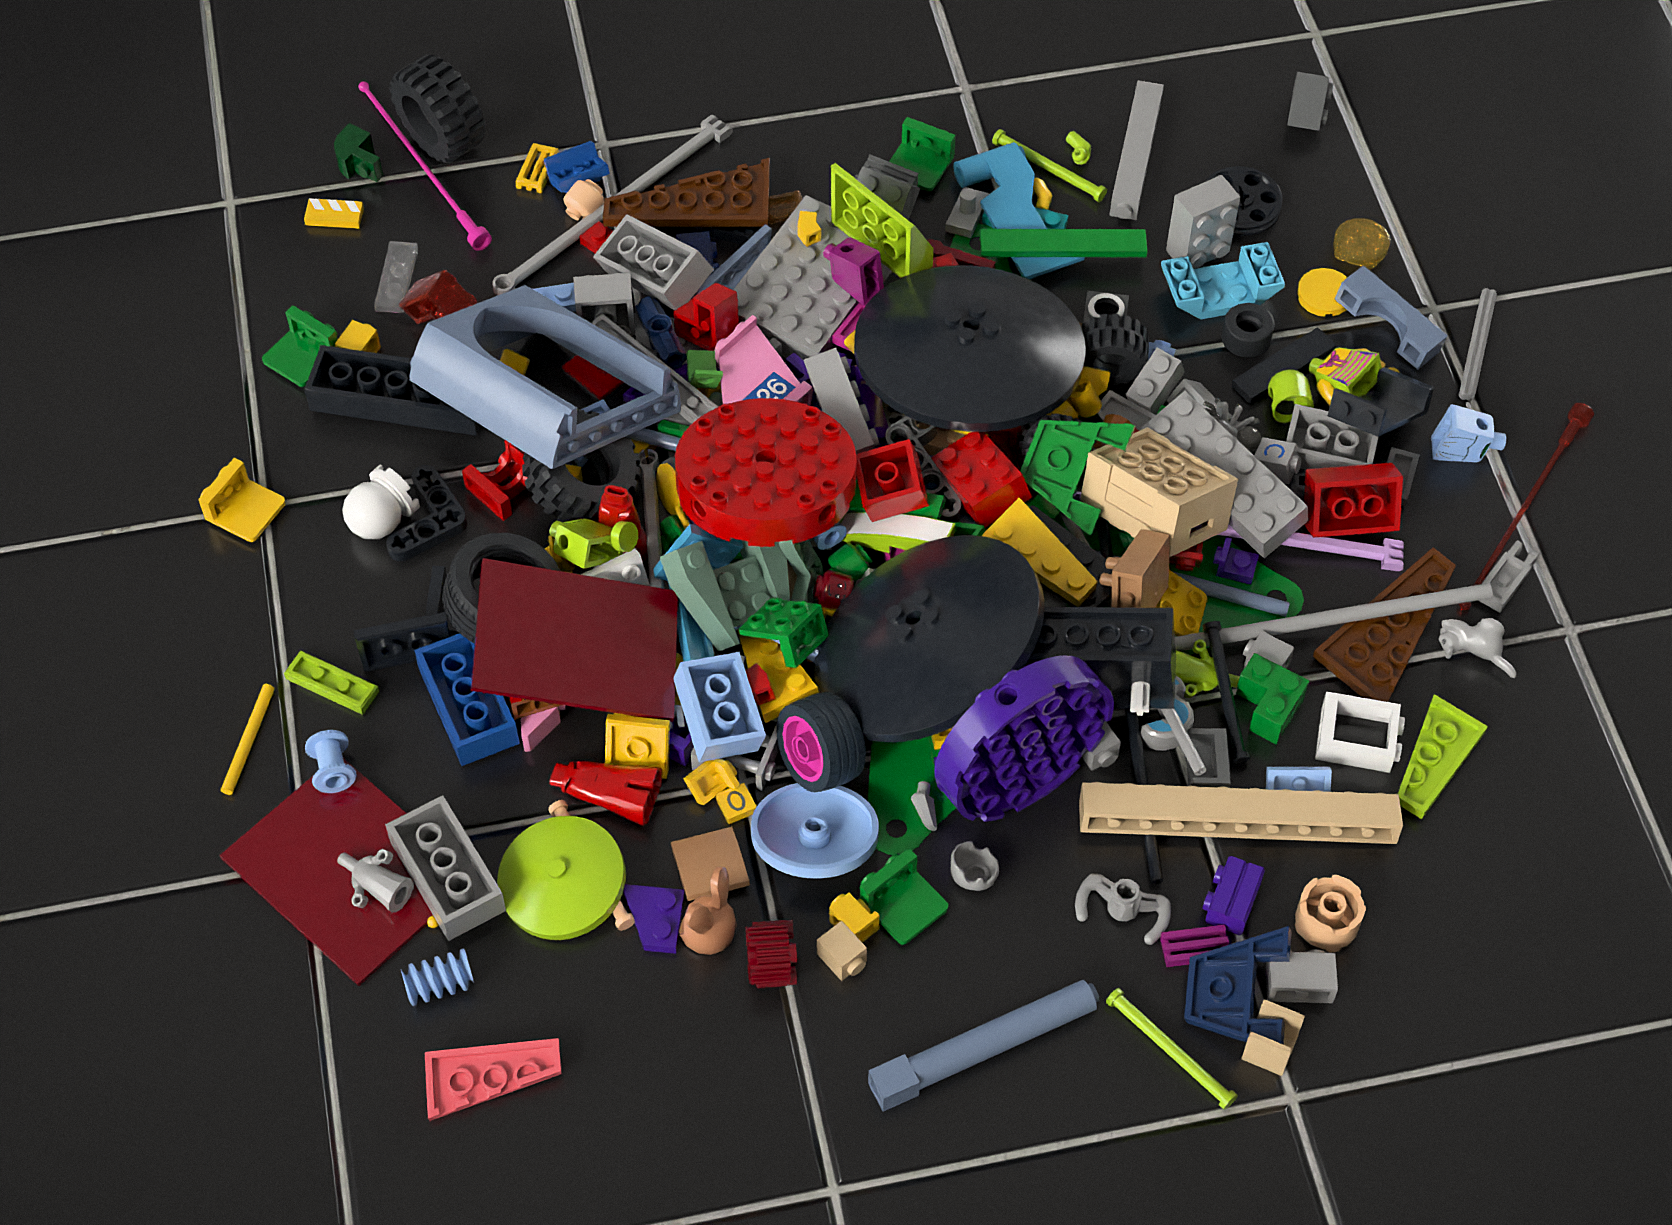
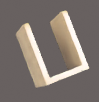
M1263 1000L1257 1019H1283L1285 1022L1284 1045L1250 1032L1242 1060L1282 1076L1305 1016L1268 1000Z

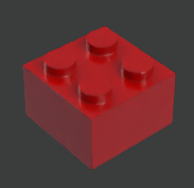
M910 439L856 454V475L862 505L871 522L929 506L919 456Z

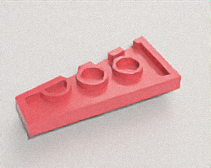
M559 1038L425 1052L429 1121L561 1075Z

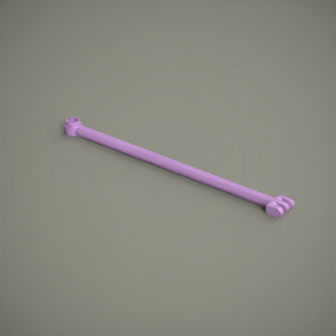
M1076 491L1073 499L1080 501L1081 492ZM1200 524V525H1198V526H1196V527H1193V528H1191V529H1194V530L1201 529L1202 524ZM1229 524L1226 531L1217 534L1243 539ZM1295 532L1281 544L1381 560V569L1401 571L1404 567L1402 561L1404 559V542L1400 540L1385 538L1382 546L1329 537L1313 538L1310 534Z

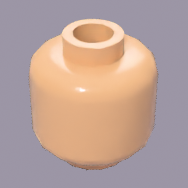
M589 179L576 181L563 198L567 207L566 213L577 221L580 218L584 219L604 204L603 190Z

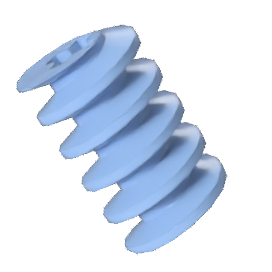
M460 949L459 960H456L450 952L447 953L445 964L436 956L434 957L433 967H430L426 960H422L421 971H418L412 963L408 966L407 975L401 970L408 999L412 1006L417 1005L418 995L425 1002H430L431 991L440 999L443 998V988L446 987L449 993L454 995L456 984L459 983L464 991H468L469 980L473 981L464 949Z

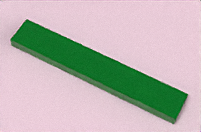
M980 229L981 257H1146L1148 252L1145 229Z

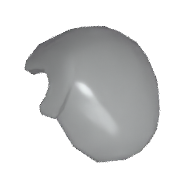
M972 841L957 845L951 854V876L959 886L974 891L985 890L994 884L999 875L998 860L990 853L989 848L978 849Z

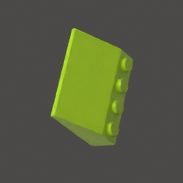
M836 163L831 165V222L849 237L878 250L881 263L900 278L932 268L934 248L916 226Z

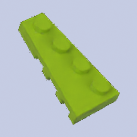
M1434 694L1398 792L1400 806L1422 819L1486 733L1488 726Z

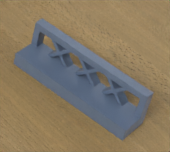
M765 224L704 281L694 296L714 283L734 290L770 243L772 228Z

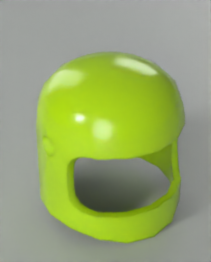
M1287 369L1276 373L1271 378L1268 384V393L1273 399L1271 405L1272 413L1277 422H1291L1293 415H1283L1275 411L1276 406L1281 401H1293L1294 404L1314 407L1308 379L1302 372Z

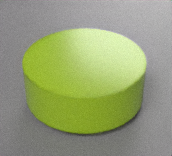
M619 521L614 525L610 540L615 550L630 552L634 549L638 540V530L634 523Z

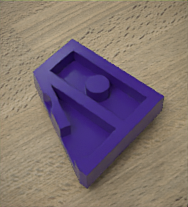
M625 884L623 895L634 917V924L638 930L644 951L676 954L685 891L681 889Z

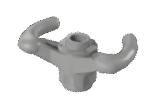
M1090 874L1082 882L1076 894L1075 911L1079 921H1085L1088 918V896L1094 890L1108 901L1107 910L1118 921L1134 919L1138 912L1157 911L1159 916L1156 924L1144 936V941L1148 945L1154 944L1161 937V932H1165L1169 925L1171 917V903L1169 899L1163 895L1141 892L1140 886L1133 880L1120 879L1118 882L1113 883L1101 874Z

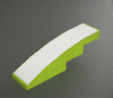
M866 512L846 513L840 521L847 530L846 536L842 541L859 544L860 546L890 553L893 547L909 550L932 540L952 537L956 531L955 523L907 514H900L871 522Z

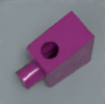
M851 237L846 238L838 245L830 243L825 247L823 256L830 261L834 282L860 304L865 306L874 295L884 288L881 257L878 250Z

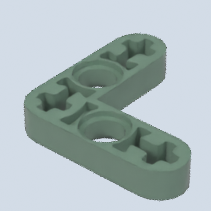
M791 540L780 541L779 546L797 575L791 601H806L807 603L817 604V599L813 598L814 587L818 575H823L824 571L823 565L809 540L795 544Z

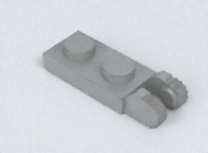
M1518 540L1508 553L1505 552L1482 583L1491 584L1493 597L1478 601L1499 613L1530 573L1532 566L1540 555L1538 551L1533 550L1524 562L1516 558L1523 549V543Z

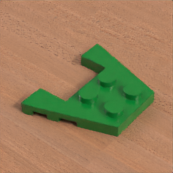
M1040 420L1020 472L1027 484L1087 534L1093 535L1102 510L1073 499L1086 468L1088 453L1093 450L1096 441L1126 452L1136 426L1128 423Z

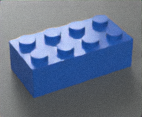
M459 633L416 649L414 652L422 678L459 762L463 766L518 745L520 742L516 723L502 695L471 691L475 644Z

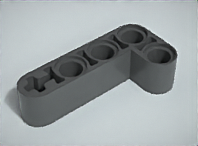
M905 416L887 429L886 445L893 444L892 440L897 437L911 440L919 456V461L922 462L920 466L924 484L936 483L939 486L935 490L926 489V493L942 495L946 498L945 506L947 509L943 510L940 520L959 522L961 518L960 498L923 448L924 445L935 438L937 427L931 425L927 429H920L917 425L921 422Z

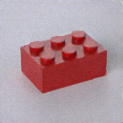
M970 432L931 457L960 498L961 506L978 525H983L985 528L994 523L1018 498L1024 503L1032 498L1022 473L984 432Z
M1393 463L1306 469L1304 503L1308 506V521L1304 524L1313 538L1400 531L1403 475Z

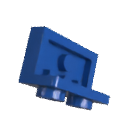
M592 141L544 159L550 184L561 193H567L578 180L585 181L589 179L595 183L600 181L603 176L610 174L608 164L598 157L595 144Z

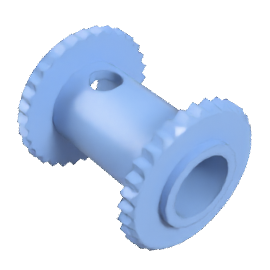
M320 731L312 735L305 744L306 753L318 761L319 770L313 775L312 783L315 789L320 792H340L349 788L355 782L356 771L352 766L346 765L343 761L342 753L348 748L349 740L346 734L341 731Z

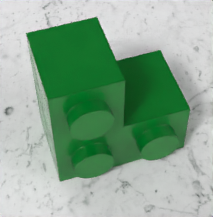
M1254 653L1240 675L1236 695L1258 705L1253 712L1249 731L1277 744L1304 701L1309 680Z

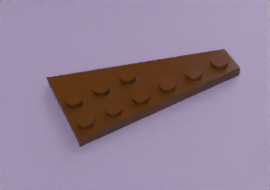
M770 158L762 159L761 164L749 167L747 164L738 165L736 170L724 173L717 170L678 180V184L665 187L664 184L654 186V190L644 193L632 191L604 198L603 225L604 227H617L627 214L651 227H763L765 224L768 226Z
M1433 547L1370 603L1444 591L1456 565ZM1435 608L1345 623L1314 651L1313 657L1362 698L1389 702Z

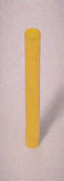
M264 684L221 787V792L224 794L232 795L275 690L272 685Z

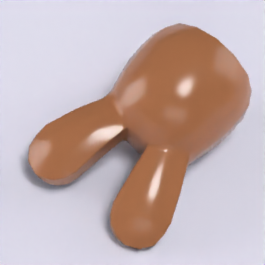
M725 867L715 868L710 883L712 895L699 896L690 903L680 924L679 936L688 948L699 954L712 955L723 951L732 943L737 923L734 909L727 903L729 874Z

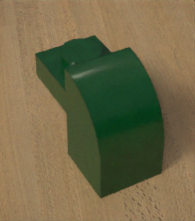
M349 123L337 135L334 142L339 170L348 179L356 172L363 178H369L378 182L383 177L380 157L373 154L375 151L371 133Z

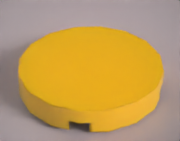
M1319 268L1307 272L1299 281L1297 289L1298 300L1301 306L1308 312L1323 317L1326 314L1337 316L1345 312L1347 309L1335 300V296L1341 283L1347 277L1341 272L1327 268Z

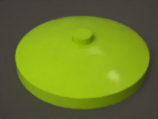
M558 816L535 823L515 838L506 850L500 863L497 884L503 894L506 912L517 926L539 938L565 940L590 932L611 915L624 891L626 867L623 855L616 841L603 827L591 820L577 816Z

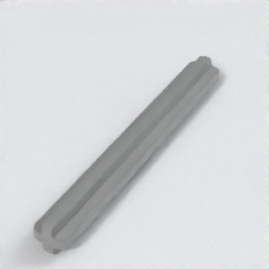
M1485 288L1480 296L1459 397L1462 400L1472 401L1476 394L1497 296L1494 289Z

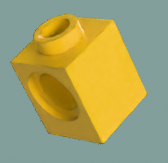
M354 320L350 322L335 343V347L372 353H377L381 347L377 329L369 324H362Z

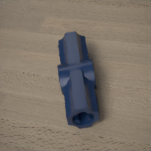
M650 296L642 298L635 306V311L649 337L651 348L657 352L660 360L672 370L681 368L682 364L687 360V355L673 329L671 318L665 314L658 299H653Z

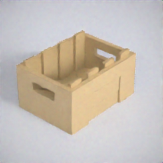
M1147 427L1132 434L1126 452L1110 445H1105L1088 453L1080 502L1101 509L1100 517L1106 519L1118 529L1131 534L1133 538L1136 537L1141 529L1170 534L1169 557L1227 530L1238 478L1217 466H1211ZM1202 524L1201 529L1190 533L1191 528Z

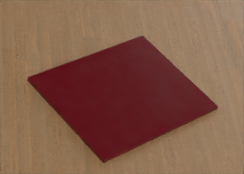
M483 558L480 573L471 691L643 718L670 720V722H673L675 706V683L673 678L676 672L678 596L670 589Z
M343 758V761L346 765L348 764L349 766H352L348 761H346ZM354 768L357 774L355 782L349 788L336 793H324L315 789L312 783V776L219 856L352 981L360 986L428 925L427 920L433 914L415 884L407 903L398 912L391 913L366 890L364 895L368 897L367 905L364 908H359L352 904L351 900L355 892L352 886V872L337 862L338 857L343 852L359 861L366 856L377 855L379 850L389 851L393 854L392 861L389 864L381 863L379 866L401 876L411 878L390 843L385 825L407 813Z

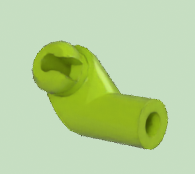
M1075 131L1070 132L1066 137V142L1074 148V152H1072L1073 161L1076 164H1085L1090 159L1091 145Z

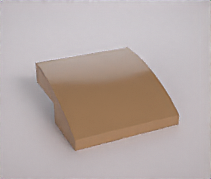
M732 827L671 842L672 852L687 901L695 900L699 896L712 895L710 883L716 867H725L728 871L729 891L750 885L742 854Z

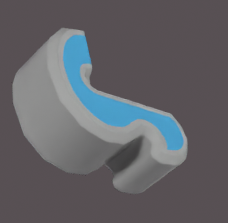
M1176 676L1174 708L1188 733V730L1193 726L1194 713L1190 704L1183 699L1186 686ZM1158 709L1162 719L1142 726L1140 733L1144 746L1154 750L1165 751L1174 749L1179 746V743L1162 710Z

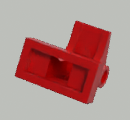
M506 440L504 441L506 451L500 455L498 459L500 465L489 473H482L472 464L462 470L465 488L503 521L512 515L510 500L526 489L525 480L527 479L522 474L525 452L519 451L516 446ZM508 476L513 478V480L505 486L500 487L498 485Z

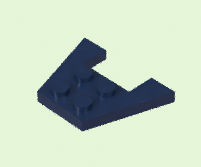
M1287 926L1190 957L1184 1015L1186 1022L1246 1043L1250 1032H1254L1284 1045V1020L1253 1019L1257 962H1290L1292 935L1290 927Z

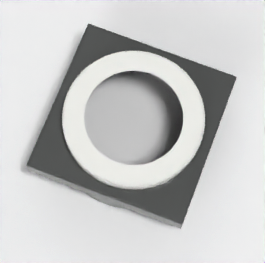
M1087 291L1084 322H1090V318L1100 317L1095 312L1094 305L1102 302L1112 303L1119 307L1117 313L1119 316L1127 315L1129 295Z

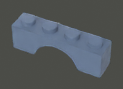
M1364 265L1341 283L1335 296V300L1355 317L1359 315H1375L1391 323L1397 330L1400 338L1397 352L1416 369H1420L1436 356L1447 338V335L1438 326L1429 321L1419 310L1410 305Z

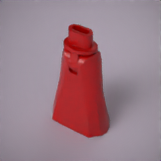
M608 485L605 487L601 497L598 523L614 527L619 521L634 523L638 530V540L634 548L640 553L642 562H645L648 559L647 535L640 523L636 507L633 503V497L625 488Z
M571 761L569 765L557 762L550 778V785L560 787L563 793H568L575 798L603 807L644 826L649 822L662 785L663 772L660 767L617 766L591 761H577L576 763Z

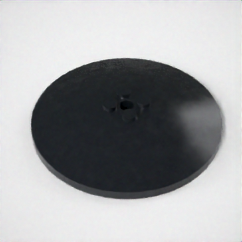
M956 265L930 268L912 273L890 283L874 295L865 305L857 321L854 335V355L857 367L866 384L881 400L898 412L919 422L957 431H999L1022 426L1044 417L1062 405L1073 393L1081 379L1085 362L1086 348L1082 329L1071 310L1058 297L1041 285L1022 276L980 266Z
M976 535L945 537L920 544L900 553L876 568L855 586L849 596L841 602L827 623L826 627L829 636L818 646L819 654L815 657L814 679L819 693L831 692L841 697L852 709L855 717L858 719L864 739L905 742L932 736L954 727L964 713L975 703V699L980 692L985 689H991L1001 682L1002 678L1009 671L1022 669L1032 654L1039 638L1044 618V595L1039 578L1027 559L1019 551L1000 540ZM920 618V621H919V622H917L916 624L912 625V623H913L915 620H917V619Z

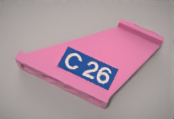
M754 315L745 322H740L726 339L722 338L716 344L714 349L716 367L723 371L721 379L723 404L747 399L774 398L811 405L813 387L805 381L800 384L759 329L757 317Z

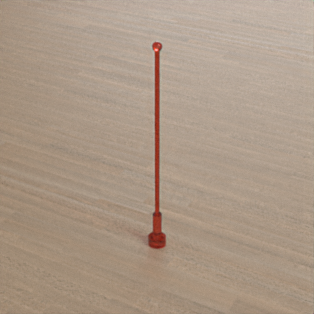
M1575 403L1568 413L1570 422L1558 440V448L1474 585L1482 584L1564 447L1570 445L1580 427H1587L1591 422L1594 412L1588 405ZM1471 601L1459 603L1462 610H1468L1472 605Z

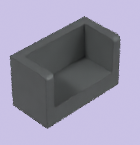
M1190 728L1188 735L1206 767V772L1196 776L1186 758L1188 786L1230 788L1226 729Z

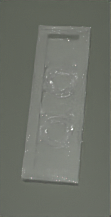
M390 241L374 304L375 311L404 312L418 253L417 243Z

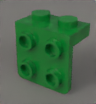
M907 117L902 124V143L889 162L918 173V187L930 192L935 188L954 158L956 135Z
M292 305L285 312L290 331L263 355L262 360L263 364L296 385L304 387L307 384L320 346L335 347V343L338 340L337 332L330 324H323L315 319L310 312L302 311Z
M910 848L901 854L896 853L892 855L881 870L877 873H869L860 885V899L866 903L871 914L876 911L880 915L879 923L902 945L910 942L948 911V903L917 872L918 856Z

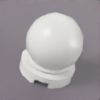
M379 465L369 474L371 482H363L351 490L344 500L342 509L344 521L352 533L363 539H381L391 534L400 523L401 515L410 517L420 507L418 499L415 498L412 501L407 491L410 489V486L391 468L383 471L382 465Z

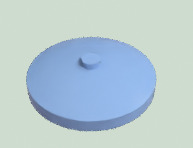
M798 783L791 784L767 795L758 804L752 815L751 839L756 852L773 868L797 877L829 878L850 872L869 859L878 843L879 822L875 810L861 795L843 786L813 793L807 791Z

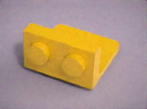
M233 458L227 466L220 470L218 477L209 487L203 490L198 499L205 520L249 542L257 540L286 504L283 496L249 480L244 462Z
M1169 570L1168 588L1155 608H1173L1176 636L1194 634L1199 632L1207 595Z

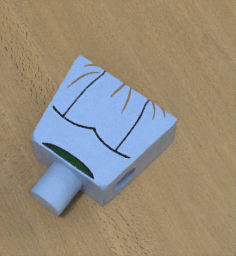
M1451 404L1431 436L1433 460L1479 462L1488 449H1504L1506 434L1494 432L1493 417L1491 415Z

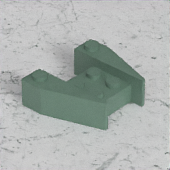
M742 540L743 548L740 552L743 560L712 570L702 541L659 557L670 587L717 651L740 644L734 628L743 625L767 600L781 598L782 600L790 601L787 558L782 552L779 542H775V547L748 546V541Z

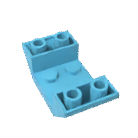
M1268 242L1241 246L1239 261L1193 269L1188 256L1161 261L1162 269L1177 307L1199 319L1226 315L1230 308L1242 303L1261 305L1285 287L1284 279Z

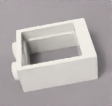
M1326 692L1321 708L1315 760L1390 773L1393 762H1399L1402 744L1397 743V736H1402L1405 717H1400L1401 704ZM1336 714L1389 723L1386 749L1333 740Z

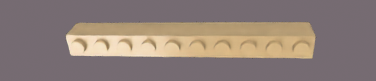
M1092 782L1082 783L1079 799L1080 831L1090 833L1397 844L1403 827L1399 794Z

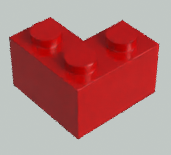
M718 283L712 284L695 295L692 300L673 311L676 335L708 351H714L718 341L722 338L726 339L739 324L737 292Z

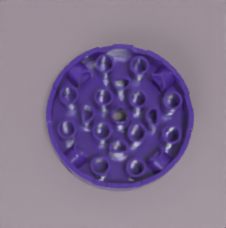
M1074 656L1050 657L1032 663L1018 671H1009L1002 678L1001 682L991 689H985L978 694L975 703L958 720L946 737L935 763L936 783L961 815L971 821H974L976 817H980L984 822L1002 819L1004 817L1003 812L1014 808L1017 812L1021 811L1059 787L1081 766L1078 761L1087 750L1089 752L1094 751L1105 734V731L1102 729L1104 722L1112 718L1114 700L1111 691L1083 660Z

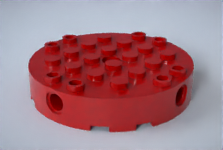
M757 398L722 404L693 422L683 433L676 448V490L682 509L697 526L729 542L734 538L748 541V546L775 547V542L791 540L795 544L809 540L836 525L848 512L850 502L853 496H855L857 456L850 435L834 418L817 407L784 399Z

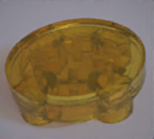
M1365 218L1347 220L1335 232L1333 242L1335 248L1334 255L1338 260L1347 261L1359 266L1364 265L1368 270L1373 269L1388 253L1390 246L1389 234L1383 226L1373 220Z

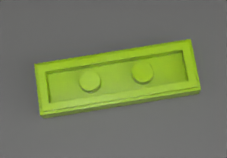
M301 650L284 672L285 679L362 715L379 693L377 685Z

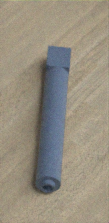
M1080 980L909 1058L904 1054L869 1070L868 1084L884 1112L919 1096V1090L1095 1011L1097 1009L1096 1002L1099 1001L1098 992L1092 983L1087 984L1086 981Z

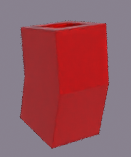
M757 663L748 668L746 674L757 705L775 700V693L767 673Z

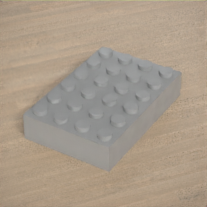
M806 195L734 288V291L737 292L739 323L745 322L752 315L757 317V326L768 341L774 337L782 343V357L784 358L795 353L803 360L837 348V345L832 343V335L859 303L834 282L830 261L823 256L824 249L828 244L834 243L838 245L846 238H850L831 222V206ZM800 211L816 212L817 224L822 229L821 241L808 247L798 237ZM881 263L884 283L892 271Z

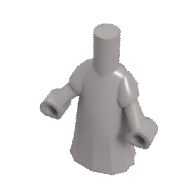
M382 849L378 851L377 855L366 856L359 861L345 852L340 854L337 860L338 864L352 872V886L355 892L351 902L354 906L364 908L367 905L368 897L364 895L365 890L380 901L391 913L398 912L407 903L414 889V882L411 878L401 876L379 866L381 863L389 864L392 861L393 854Z

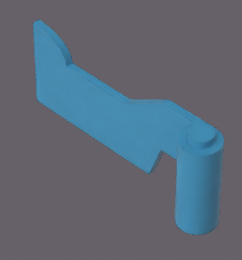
M1013 142L954 162V174L962 188L994 178L999 187L980 201V205L994 229H1047L1032 204L1035 174L1026 160L1022 146H1018ZM1085 257L1011 258L1022 277L1031 279L1083 261Z

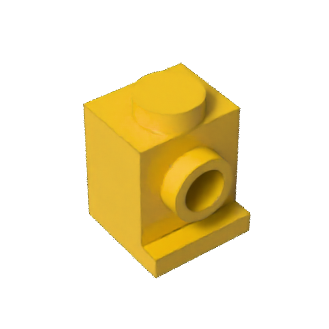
M847 893L846 895L840 894L832 901L829 907V922L833 926L843 921L861 942H864L879 930L880 915L876 911L871 914L870 909L861 899L856 900L850 893Z

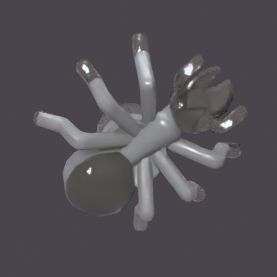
M1216 398L1214 401L1217 407H1222V420H1220V415L1216 412V406L1207 401L1203 403L1204 406L1210 408L1204 409L1251 453L1257 450L1261 442V434L1256 428L1246 425L1258 424L1260 422L1258 418L1249 417L1242 422H1238L1237 419L1242 412V407L1237 403L1234 407L1235 413L1230 422H1228V403L1221 402L1219 398Z

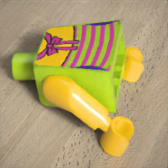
M1339 347L1334 349L1325 360L1313 358L1309 365V372L1315 375L1317 390L1330 406L1333 391L1336 388L1358 397L1366 395L1377 383L1378 371L1384 368L1385 363L1380 360L1379 353L1371 352L1368 349ZM1394 367L1388 368L1399 373V370Z

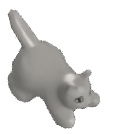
M1486 618L1473 627L1460 620L1449 619L1442 621L1443 628L1440 629L1441 635L1438 640L1446 653L1447 659H1450L1452 654L1457 651H1468L1482 659L1491 660L1510 677H1516V671L1513 666L1501 657L1503 649L1502 636L1505 630L1499 621L1493 618Z

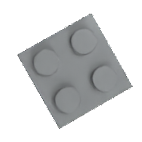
M630 273L573 277L576 315L591 323L603 313L626 333L635 335Z

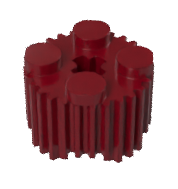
M793 921L752 922V926L745 927L749 984H756L757 988L797 985L796 967L790 966L791 963H797L796 943L789 942V939L794 937Z

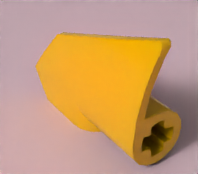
M1085 366L1081 379L1070 397L1047 415L1062 414L1079 419V415L1088 418L1097 414L1102 407V402L1098 396L1107 390L1110 372Z

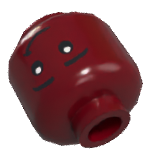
M827 570L823 575H818L813 598L817 599V603L821 604L822 608L835 611L841 602L852 592L854 578L850 574Z

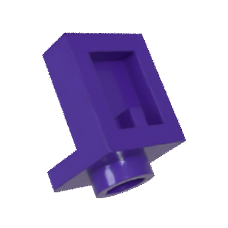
M1226 537L1224 546H1217L1213 561L1214 564L1219 565L1216 576L1251 585L1259 554L1231 548L1232 538Z

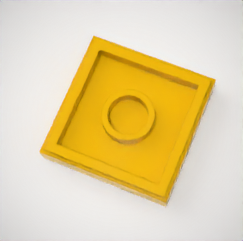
M608 714L606 718L605 764L660 767L663 772L662 779H667L669 771L670 720Z

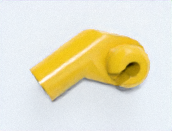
M1034 178L1032 195L1038 197L1035 207L1048 210L1052 194L1042 179Z

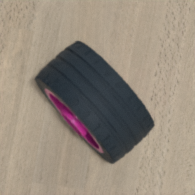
M831 692L817 693L794 701L780 711L776 725L780 754L787 770L801 787L813 793L822 792L848 783L861 774L866 759L864 736L858 719L841 697Z

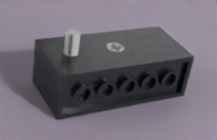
M1044 607L1041 632L1035 648L1024 667L1050 657L1074 656L1083 660L1111 691L1114 708H1130V711L1137 712L1138 716H1143V712L1149 713V708L1174 709L1176 644L1173 608Z

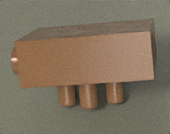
M1141 529L1121 558L1108 557L1106 559L1105 566L1107 569L1112 570V574L1102 573L1099 582L1101 585L1112 587L1111 607L1155 608L1168 588L1170 534Z

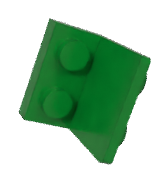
M781 598L767 600L739 628L740 635L779 640L786 667L797 668L829 636L821 604L782 600Z

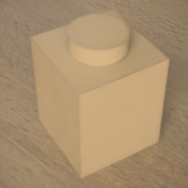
M840 921L817 939V955L841 981L849 975H857L865 967L867 947L843 921Z

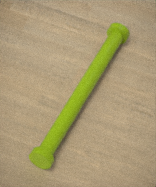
M1001 129L994 134L992 143L996 146H1004L1015 142L1018 146H1022L1027 160L1094 196L1093 199L1097 202H1101L1107 193L1106 187L1102 185L1098 187L1006 136V132Z
M1120 988L1115 989L1107 998L1106 1003L1110 1007L1115 1006L1217 1098L1220 1101L1219 1106L1226 1110L1238 1095L1233 1090L1229 1092L1140 1012L1123 996L1124 992Z

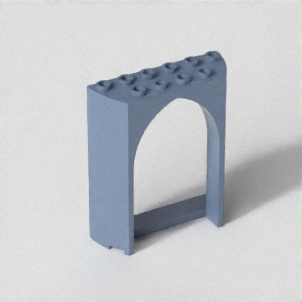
M526 285L428 322L410 362V381L551 469L681 412L678 384L673 382L670 375L671 370L668 367ZM535 333L543 334L645 395L577 424V407L497 360L488 352Z

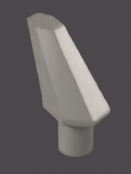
M921 781L918 783L917 793L911 796V800L924 826L931 831H936L934 798L929 796L931 785L928 782Z

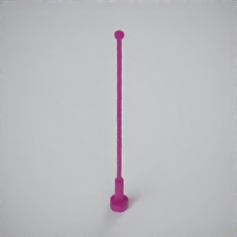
M364 81L361 82L359 90L366 93L455 210L457 219L469 233L467 236L469 244L477 251L488 247L492 237L486 228L482 226L477 227L466 211L458 207L369 90V84Z

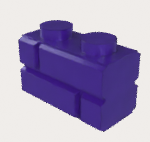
M1233 856L1228 857L1225 866L1219 864L1213 879V883L1218 884L1215 893L1208 891L1202 908L1208 911L1205 919L1206 923L1212 926L1225 925L1226 931L1242 935L1263 880L1264 868L1252 863H1246L1244 860Z

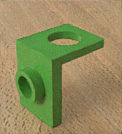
M688 350L686 353L688 382L695 388L716 389L723 377V371L716 370L715 351Z

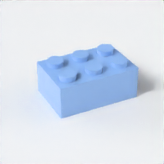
M740 652L680 662L673 680L698 761L704 762L758 751L766 734Z

